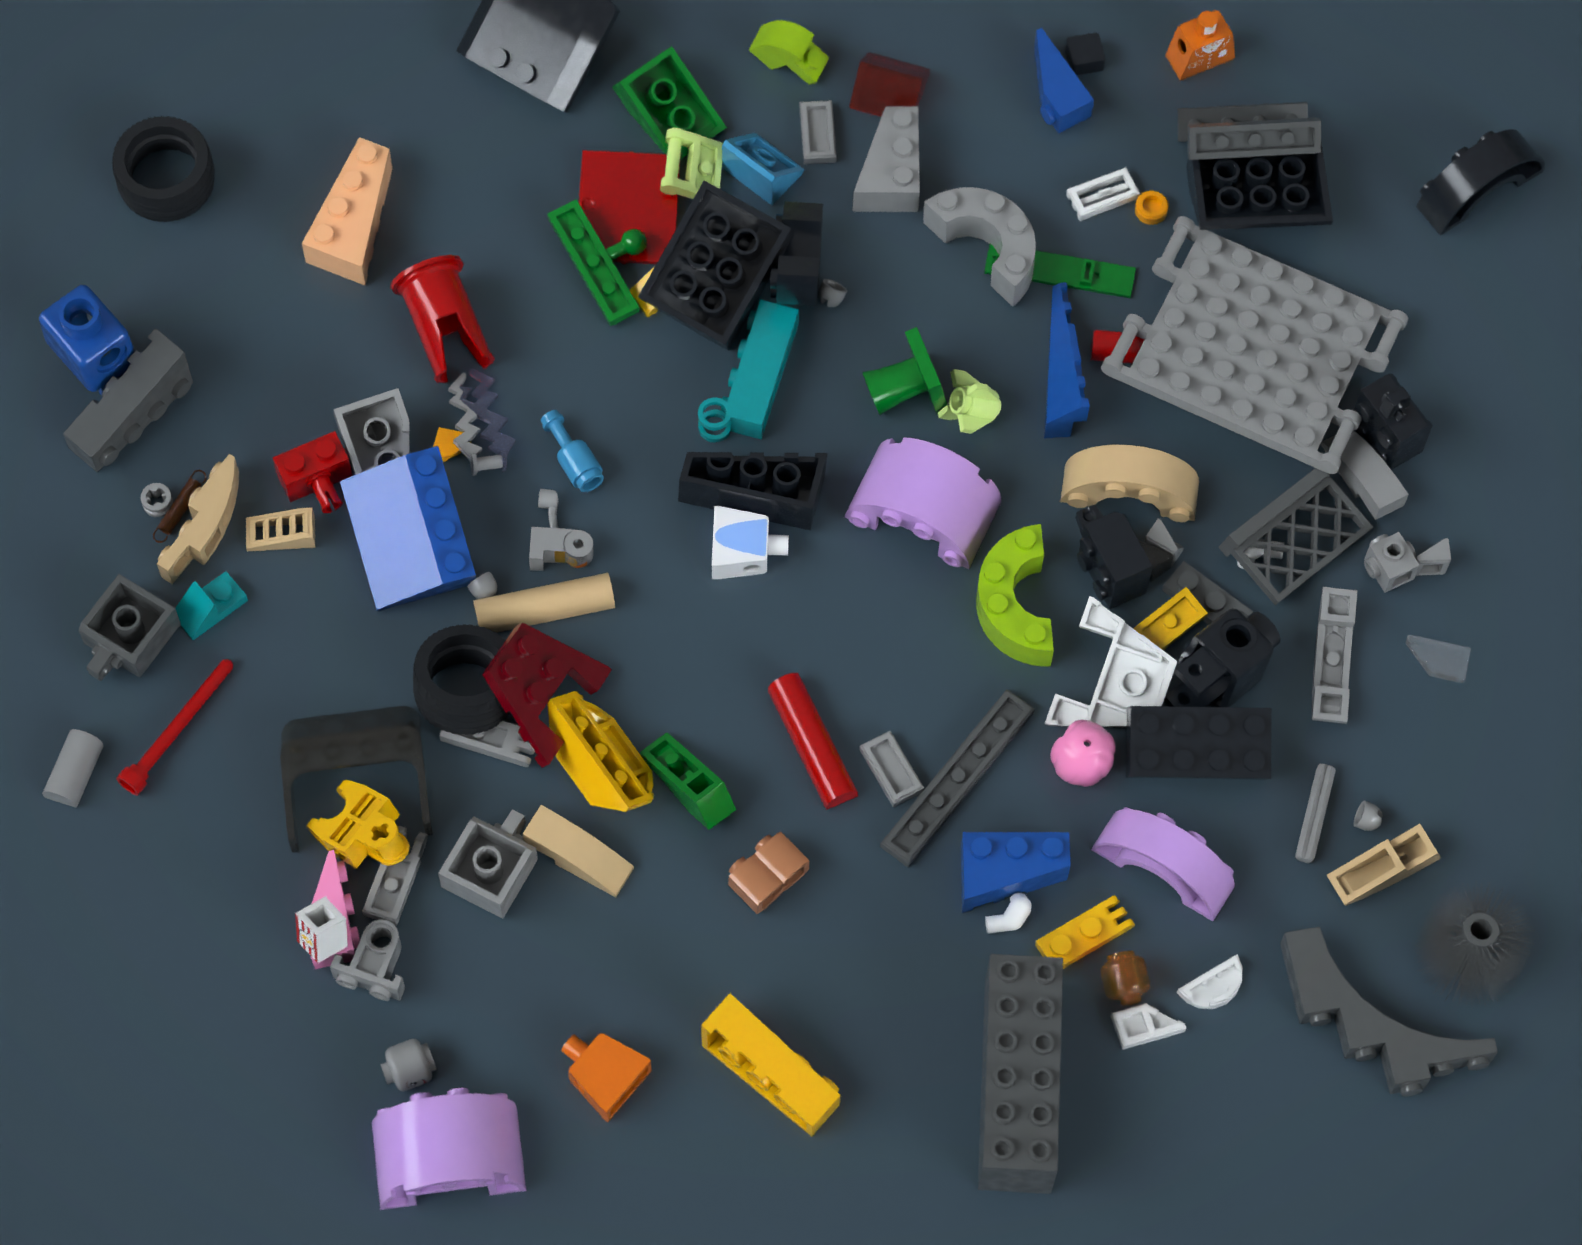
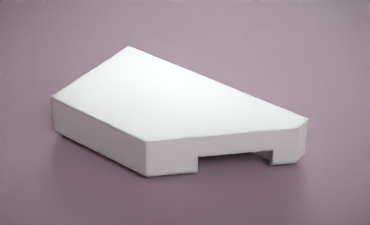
M1148 1004L1114 1012L1111 1015L1122 1050L1186 1031L1185 1023L1160 1013L1158 1009Z

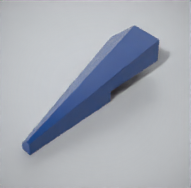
M1067 282L1059 283L1052 288L1044 438L1071 437L1073 422L1087 421L1090 407L1089 399L1085 398L1084 394L1085 378L1082 376L1081 356L1075 324L1071 323L1070 318L1072 308L1071 303L1068 302Z

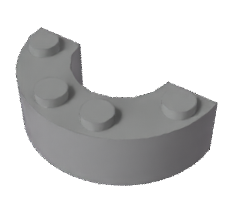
M973 187L947 190L936 194L924 202L923 223L945 244L956 238L970 236L982 239L993 245L999 254V258L992 265L991 287L1014 307L1027 292L1034 272L1036 239L1032 225L1025 213L1005 196L990 190Z

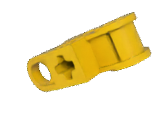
M343 780L336 788L338 794L346 800L342 812L329 819L321 817L318 820L312 818L306 825L307 829L328 851L334 850L338 859L344 860L345 863L356 869L367 855L383 865L391 866L398 864L405 859L410 848L407 838L399 833L398 826L395 823L400 813L391 800L366 785L349 780Z

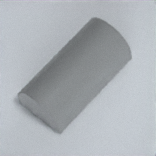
M71 729L43 790L44 798L77 808L104 745L100 739L81 730Z

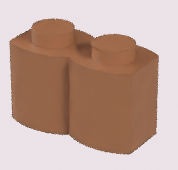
M781 831L773 837L770 834L765 836L756 845L755 850L757 852L748 859L741 857L729 869L731 874L729 875L728 885L756 914H759L771 905L785 890L790 888L809 870L810 860Z

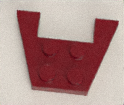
M522 622L513 629L482 675L505 712L510 711L520 726L518 733L524 742H530L537 754L534 758L538 765L543 768L551 763L564 741L539 719V715L565 676L568 674L587 693L592 695L600 689L612 669Z

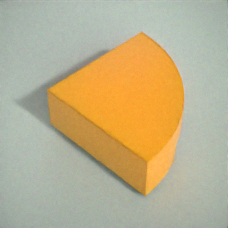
M442 427L438 428L433 447H439L443 462L461 453L453 443V440L463 432Z

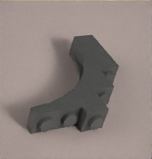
M1320 927L1284 933L1280 945L1299 1023H1310L1311 1026L1316 1027L1329 1024L1335 1018L1345 1059L1355 1057L1356 1061H1367L1377 1057V1053H1380L1390 1094L1401 1092V1095L1404 1097L1417 1095L1423 1092L1422 1088H1425L1430 1081V1073H1433L1435 1077L1451 1074L1455 1068L1467 1066L1468 1070L1483 1069L1490 1065L1489 1062H1492L1498 1050L1494 1038L1460 1040L1436 1037L1410 1029L1385 1016L1363 999L1343 977L1328 951Z

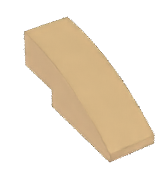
M540 805L523 832L524 842L536 847L537 851L554 859L555 865L614 897H617L634 869L632 864L604 843L543 805Z
M1418 824L1391 841L1386 839L1327 874V877L1343 904L1347 906L1409 877L1441 859V856L1422 825Z

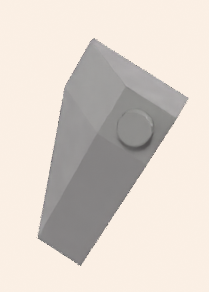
M398 388L333 409V414L355 475L403 455L410 454L409 417Z

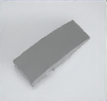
M1353 430L1340 457L1341 465L1338 472L1354 497H1361L1376 520L1403 507L1409 494L1379 454ZM1336 435L1321 442V446L1326 453H1328Z

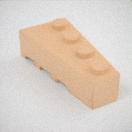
M359 137L302 242L306 263L366 286L367 271L372 260L373 245L376 232L379 229L382 206L385 203L392 173L389 148Z

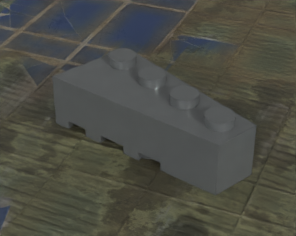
M157 328L148 336L152 341L142 353L136 350L130 356L128 361L131 364L127 371L121 377L115 378L113 376L105 385L102 399L99 402L92 400L63 433L68 448L96 472L102 467L112 464L119 452L128 443H134L141 436L143 429L152 421L159 420L165 414L167 407L175 399L185 396L193 384L185 352Z

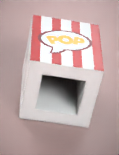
M326 897L295 913L297 942L317 963L348 947L346 918Z

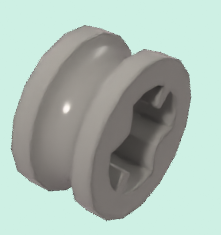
M152 483L147 485L141 493L143 508L149 516L155 518L163 517L173 504L171 492L164 484ZM162 495L164 502L162 504L156 502L152 505L150 498H158Z

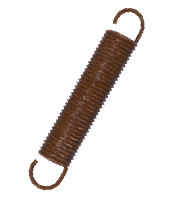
M196 470L192 473L190 479L154 531L153 539L156 542L162 543L168 538L166 536L163 541H157L154 535L158 528L167 535L172 533L188 509L191 494L196 488L202 487L200 482L191 479L195 472H202L205 475L204 483L207 479L204 471Z

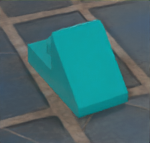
M225 571L203 588L194 581L175 609L181 623L180 626L192 640H195L246 603L248 598L239 585Z

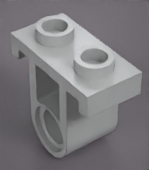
M382 919L367 925L350 966L344 965L342 956L335 954L330 969L333 978L336 979V983L355 990L357 986L370 990V995L380 1000L389 1001L390 998L400 1001L405 990L403 977L395 975L394 980H390L402 948L395 925L388 920ZM384 936L391 939V942L386 947L379 948L373 945L379 937Z

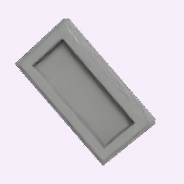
M832 101L800 102L804 164L836 163Z
M891 731L860 745L859 750L893 808L924 791L921 781Z

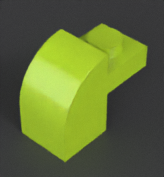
M784 20L763 24L749 48V51L771 70L787 65L809 85L817 82L829 59V56L812 42L814 37L812 32L796 23Z

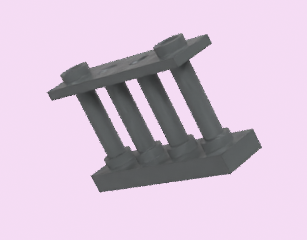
M1307 102L1178 108V142L1188 141L1189 160L1321 153L1320 118H1308Z

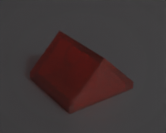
M868 52L859 64L850 101V109L882 117L885 106L918 107L930 74V69Z

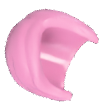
M1077 720L1067 728L1062 737L1055 741L1050 753L1051 762L1054 765L1056 774L1063 781L1082 787L1092 786L1110 772L1114 763L1116 743L1113 736L1099 724L1088 720ZM1084 742H1088L1089 746H1085Z

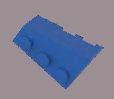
M963 832L961 841L962 913L971 911L974 907L986 903L1003 901L1005 897L1012 896L1015 893L1024 891L1028 893L1067 880L1071 866L1069 832Z

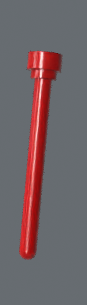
M224 659L219 663L136 765L132 764L130 767H125L120 772L116 780L125 790L138 796L146 787V780L149 777L147 773L232 671L233 662L231 660Z

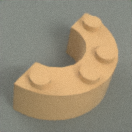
M1134 445L1096 446L1079 451L1067 460L1060 502L1068 503L1075 508H1085L1096 505L1098 501L1105 498L1131 497L1153 504L1160 510L1162 517H1169L1172 521H1195L1199 477L1188 463L1163 451Z

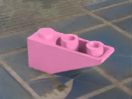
M331 850L328 852L312 903L326 897L346 918L348 947L335 954L342 956L344 963H347L353 959L355 948L358 947L360 942V936L357 926L350 927L348 915L355 914L351 893L344 894L342 882L348 881L344 860L337 861L335 851ZM335 954L319 963L311 957L314 968L319 969L331 966Z

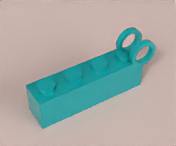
M760 299L757 311L751 310L747 322V330H750L747 340H741L737 358L741 359L738 368H732L729 376L728 387H731L729 397L723 396L722 399L717 397L708 398L698 408V431L703 439L714 443L721 442L731 432L762 440L799 325V309ZM711 405L721 406V410L713 409L703 413ZM711 417H719L723 419L719 423H711L707 421V419ZM726 427L724 432L719 435H711L704 430L706 428L717 431Z

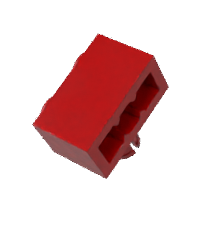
M335 431L272 457L276 474L290 503L315 493L323 513L332 512L328 499H330L335 511L343 505L333 484L353 475L349 458Z

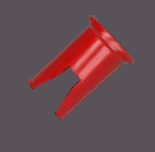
M456 255L437 256L414 264L399 273L390 285L395 295L404 297L437 383L448 382L442 336L458 331L462 342L483 369H486L495 360L459 276L464 263Z

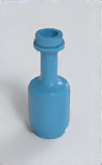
M558 410L547 412L541 418V423L543 424V429L546 432L551 431L561 446L557 453V460L575 488H579L581 492L594 490L604 480L601 465L585 441L571 439L563 426L565 418Z

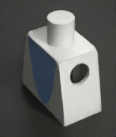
M714 506L712 579L766 573L768 555L788 556L789 535L768 534L769 517L766 515Z

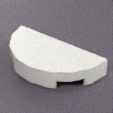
M1238 954L1177 990V994L1186 1003L1199 1009H1215L1226 1005L1236 996L1242 983L1243 966Z

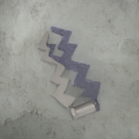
M469 369V375L481 383L473 392L472 388L462 386L466 379V373H462L448 388V392L455 394L449 400V404L466 412L455 425V429L463 433L456 437L453 443L470 461L472 476L477 475L478 471L501 468V472H506L507 455L515 444L516 439L499 432L508 422V418L487 410L498 398L497 393L487 391L495 382V379L475 369ZM471 392L472 396L478 398L475 403L466 400ZM479 419L489 424L480 434V437L493 442L488 447V450L499 455L477 457L482 451V447L470 443L480 432V428L471 425L474 420Z

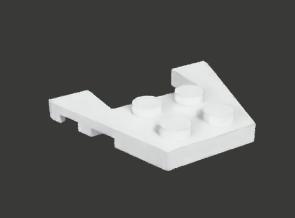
M1089 596L1079 627L1112 639L1106 661L1090 705L1055 694L1045 725L1070 726L1077 720H1088L1102 727L1127 728L1128 707L1162 706L1177 661L1144 635H1141L1126 624L1118 615L1109 611L1097 599Z

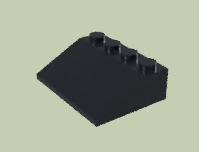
M1322 142L1321 153L1189 160L1188 158L1189 192L1200 230L1332 225L1333 223Z
M703 181L638 298L729 351L771 277V268L776 269L779 255L783 256L794 237V233L787 225L712 184Z

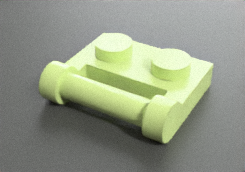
M668 129L666 132L668 152L665 177L661 179V192L668 195L678 194L694 199L703 181L720 189L723 143L683 129ZM681 146L688 147L685 181L678 179Z

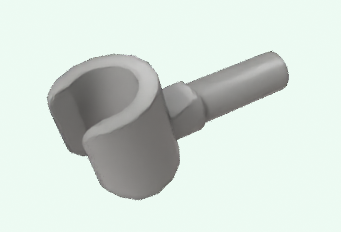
M540 489L538 508L549 509L550 528H558V494L555 490Z

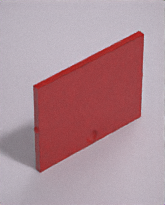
M582 150L579 204L605 249L620 242L623 234L629 229H639L647 237V247L641 254L630 255L626 253L612 260L615 263L657 264L676 230L678 194L668 195L660 190L661 179L665 177L667 154ZM679 163L678 179H679V174H680V163Z

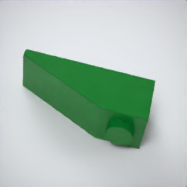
M666 732L640 752L646 763L687 811L708 830L736 810L724 781L669 733Z

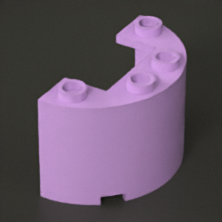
M904 437L901 443H895V440L890 438L879 445L849 505L845 518L849 519L857 527H869L874 530L878 526L879 517L890 526H902L911 530L921 539H933L939 542L938 557H941L948 565L953 567L962 566L969 569L1001 504V495L991 479H987L985 482L979 476L980 468L955 452L919 439Z
M467 1088L451 1089L447 1091V1095L433 1097L431 1093H417L410 1097L411 1101L378 1110L377 1116L372 1120L380 1210L417 1205V1195L488 1186L490 1195L526 1191L517 1106L512 1100L508 1099L507 1094H470Z

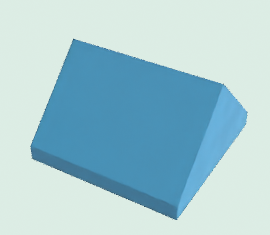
M756 133L725 139L722 144V169L770 205H773L805 170Z

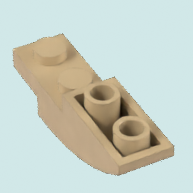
M228 454L223 462L219 461L215 464L210 472L209 479L202 488L198 487L193 491L188 504L192 520L189 519L183 524L179 531V537L171 546H166L158 557L157 566L160 575L172 585L193 559L205 565L225 534L236 504L239 470L235 457L231 454Z

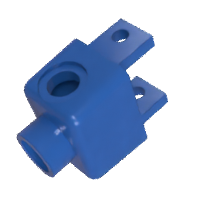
M87 285L76 287L40 313L39 322L46 343L87 390L92 392L98 390L102 396L105 385L113 376L115 378L121 377L127 371L131 364L128 359L135 352L129 333ZM87 314L92 316V319L90 321L88 320Z

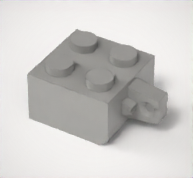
M512 809L502 825L496 823L494 826L475 816L471 818L438 873L441 887L503 919L538 860L536 847L524 842L523 836L520 835L526 823L525 815Z

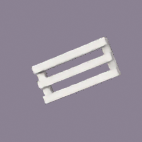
M1126 167L1069 188L1066 193L1068 200L1072 201L1074 211L1076 210L1078 213L1079 221L1133 202L1140 195ZM1122 180L1125 181V183H1122L1120 185L1114 186L1112 188L1102 189L1098 191V193L1079 199V196H1082L1084 194L1090 193L1092 191L1098 190L1100 188L1106 187L1108 185L1114 184Z

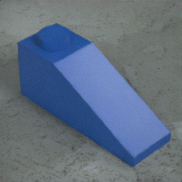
M1042 28L1036 30L1034 52L1041 103L1040 111L1044 121L1048 125L1052 124L1059 134L1092 116L1094 99Z

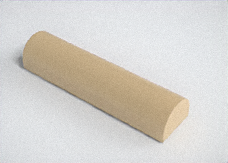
M609 573L473 600L478 626L485 627L496 633L512 630L522 622L531 626L615 608Z

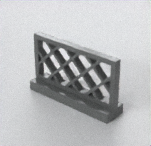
M1317 468L1313 469L1237 528L1218 547L1226 557L1231 554L1275 606L1373 528L1370 522L1329 476L1330 474ZM1325 488L1335 498V508L1319 506V493ZM1312 499V504H1306ZM1297 510L1312 512L1311 527L1295 524V512ZM1318 513L1334 515V530L1318 528ZM1341 517L1352 518L1360 530L1355 534L1342 532ZM1274 528L1288 530L1287 545L1271 543V530ZM1295 532L1311 534L1310 549L1294 546ZM1318 535L1334 538L1332 552L1317 550ZM1265 536L1264 541H1258ZM1345 539L1346 541L1340 545V540ZM1249 547L1264 549V563L1252 562L1244 551ZM1271 550L1287 553V568L1270 565ZM1294 554L1310 556V569L1308 571L1293 569ZM1317 558H1323L1317 563ZM1270 573L1286 575V588L1280 593L1270 583ZM1293 576L1299 577L1293 582Z

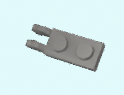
M398 826L399 833L407 837V828ZM418 833L411 853L407 854L400 863L391 866L380 863L362 911L363 916L375 920H388L395 926L398 925L421 864L420 859L427 843V834Z

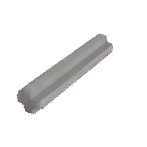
M1319 764L1317 766L1295 858L1298 861L1312 863L1314 861L1336 772L1333 766Z

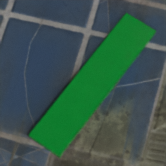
M989 244L984 271L985 274L990 275L992 265L999 258V254L992 244ZM1035 250L1032 282L1049 285L1067 282V288L1131 298L1136 267Z

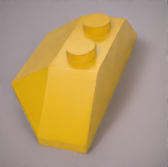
M576 691L551 698L547 703L549 728L564 741L555 756L589 804L627 812L651 803L654 799L652 793L653 771L616 720L595 704L583 700V696Z

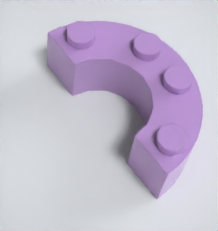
M1127 807L1118 810L1113 814L1091 849L1121 868L1124 865H1135L1156 874L1178 892L1182 898V904L1211 921L1215 920L1235 886L1232 876L1234 873L1233 869L1205 845L1207 843L1206 839L1197 832H1186L1176 826L1175 821L1163 813H1157L1155 816Z

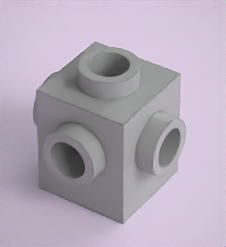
M1400 532L1389 537L1387 534H1383L1373 539L1369 544L1364 559L1367 573L1371 578H1376L1384 593L1414 580L1420 566L1416 560L1414 547L1409 541L1403 539Z

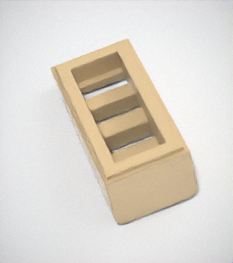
M313 507L297 508L246 518L247 552L315 548V515ZM303 524V532L296 533V525ZM283 525H289L288 535H283ZM270 526H276V537L270 538ZM256 527H263V539L256 540Z

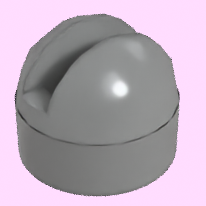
M824 279L819 288L818 297L822 304L828 300L827 307H836L843 301L847 289L833 280Z
M491 572L482 574L467 586L476 599L495 596L497 592V582Z
M1364 800L1356 811L1354 827L1373 831L1381 826L1383 813L1375 804Z

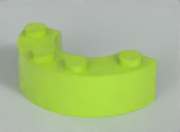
M1041 524L1017 529L1000 539L992 547L981 566L976 595V609L983 631L1000 651L1022 663L1034 666H1051L1054 652L1051 619L1036 617L1025 611L1017 602L1014 594V588L1019 581L1028 575L1039 573L1042 570L1044 549Z

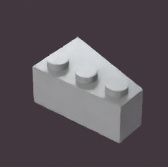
M885 106L853 193L852 212H918L920 194L918 107Z

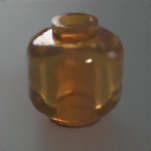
M1131 950L1107 956V962L1100 968L1106 996L1111 1000H1120L1121 1006L1141 1002V995L1151 988L1145 959L1135 955L1134 951Z

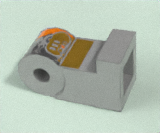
M531 527L530 571H543L544 563H567L573 568H584L591 563L594 556V545L592 537L586 531Z

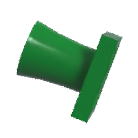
M916 327L905 332L912 358L883 368L862 372L879 416L894 406L926 391L937 415L942 408L948 405L937 373Z

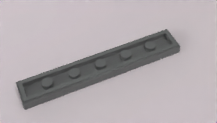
M1006 689L883 839L880 847L906 867H909L1034 714L1035 709Z

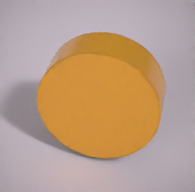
M1157 191L1143 192L1136 200L1135 214L1145 224H1159L1167 216L1168 200L1162 193Z

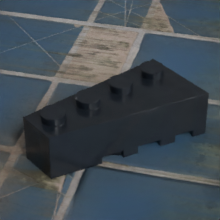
M687 452L679 479L678 502L714 509V506H721L762 514L769 517V522L811 531L825 478L828 453H815V457L799 456L798 453H784V456H764V452H750L749 456H733L732 452Z

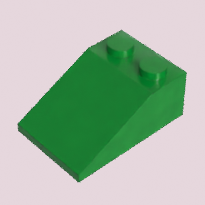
M672 46L612 86L631 116L664 154L668 152L666 132L670 128L683 129L710 139L727 128ZM681 146L680 156L682 159L688 155V147Z

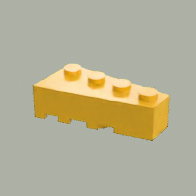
M731 993L701 1024L702 1046L811 1137L840 1105L841 1095L838 1093V1086L828 1077H821L817 1074L803 1056L791 1050Z

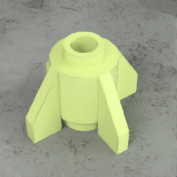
M953 369L950 373L952 385L956 388L951 393L949 405H946L938 412V417L947 420L958 419L960 432L972 434L995 420L1001 410V400L997 391L991 389L987 384L980 383L966 371Z

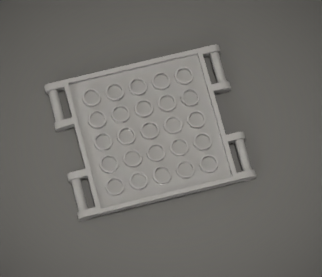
M1178 217L1173 226L1174 233L1162 256L1157 258L1152 266V271L1155 275L1173 283L1152 325L1145 323L1144 319L1136 314L1127 315L1123 323L1124 330L1111 355L1103 361L1101 370L1114 379L1329 474L1337 473L1341 465L1340 457L1353 430H1357L1362 420L1361 415L1356 411L1342 410L1338 406L1358 365L1374 372L1381 373L1385 371L1389 363L1388 355L1399 331L1405 328L1408 316L1403 311L1388 310L1208 230H1200L1199 226H1196L1188 217ZM1186 238L1193 241L1194 244L1180 269L1175 267L1173 262ZM1377 323L1383 324L1387 327L1376 351L1372 353L1366 351L1365 349ZM1135 336L1144 339V342L1129 368L1124 366L1122 361ZM1332 422L1340 427L1328 453L1323 454L1317 450Z

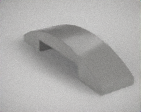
M1322 588L1314 657L1312 720L1347 724L1350 695L1348 687L1357 590Z

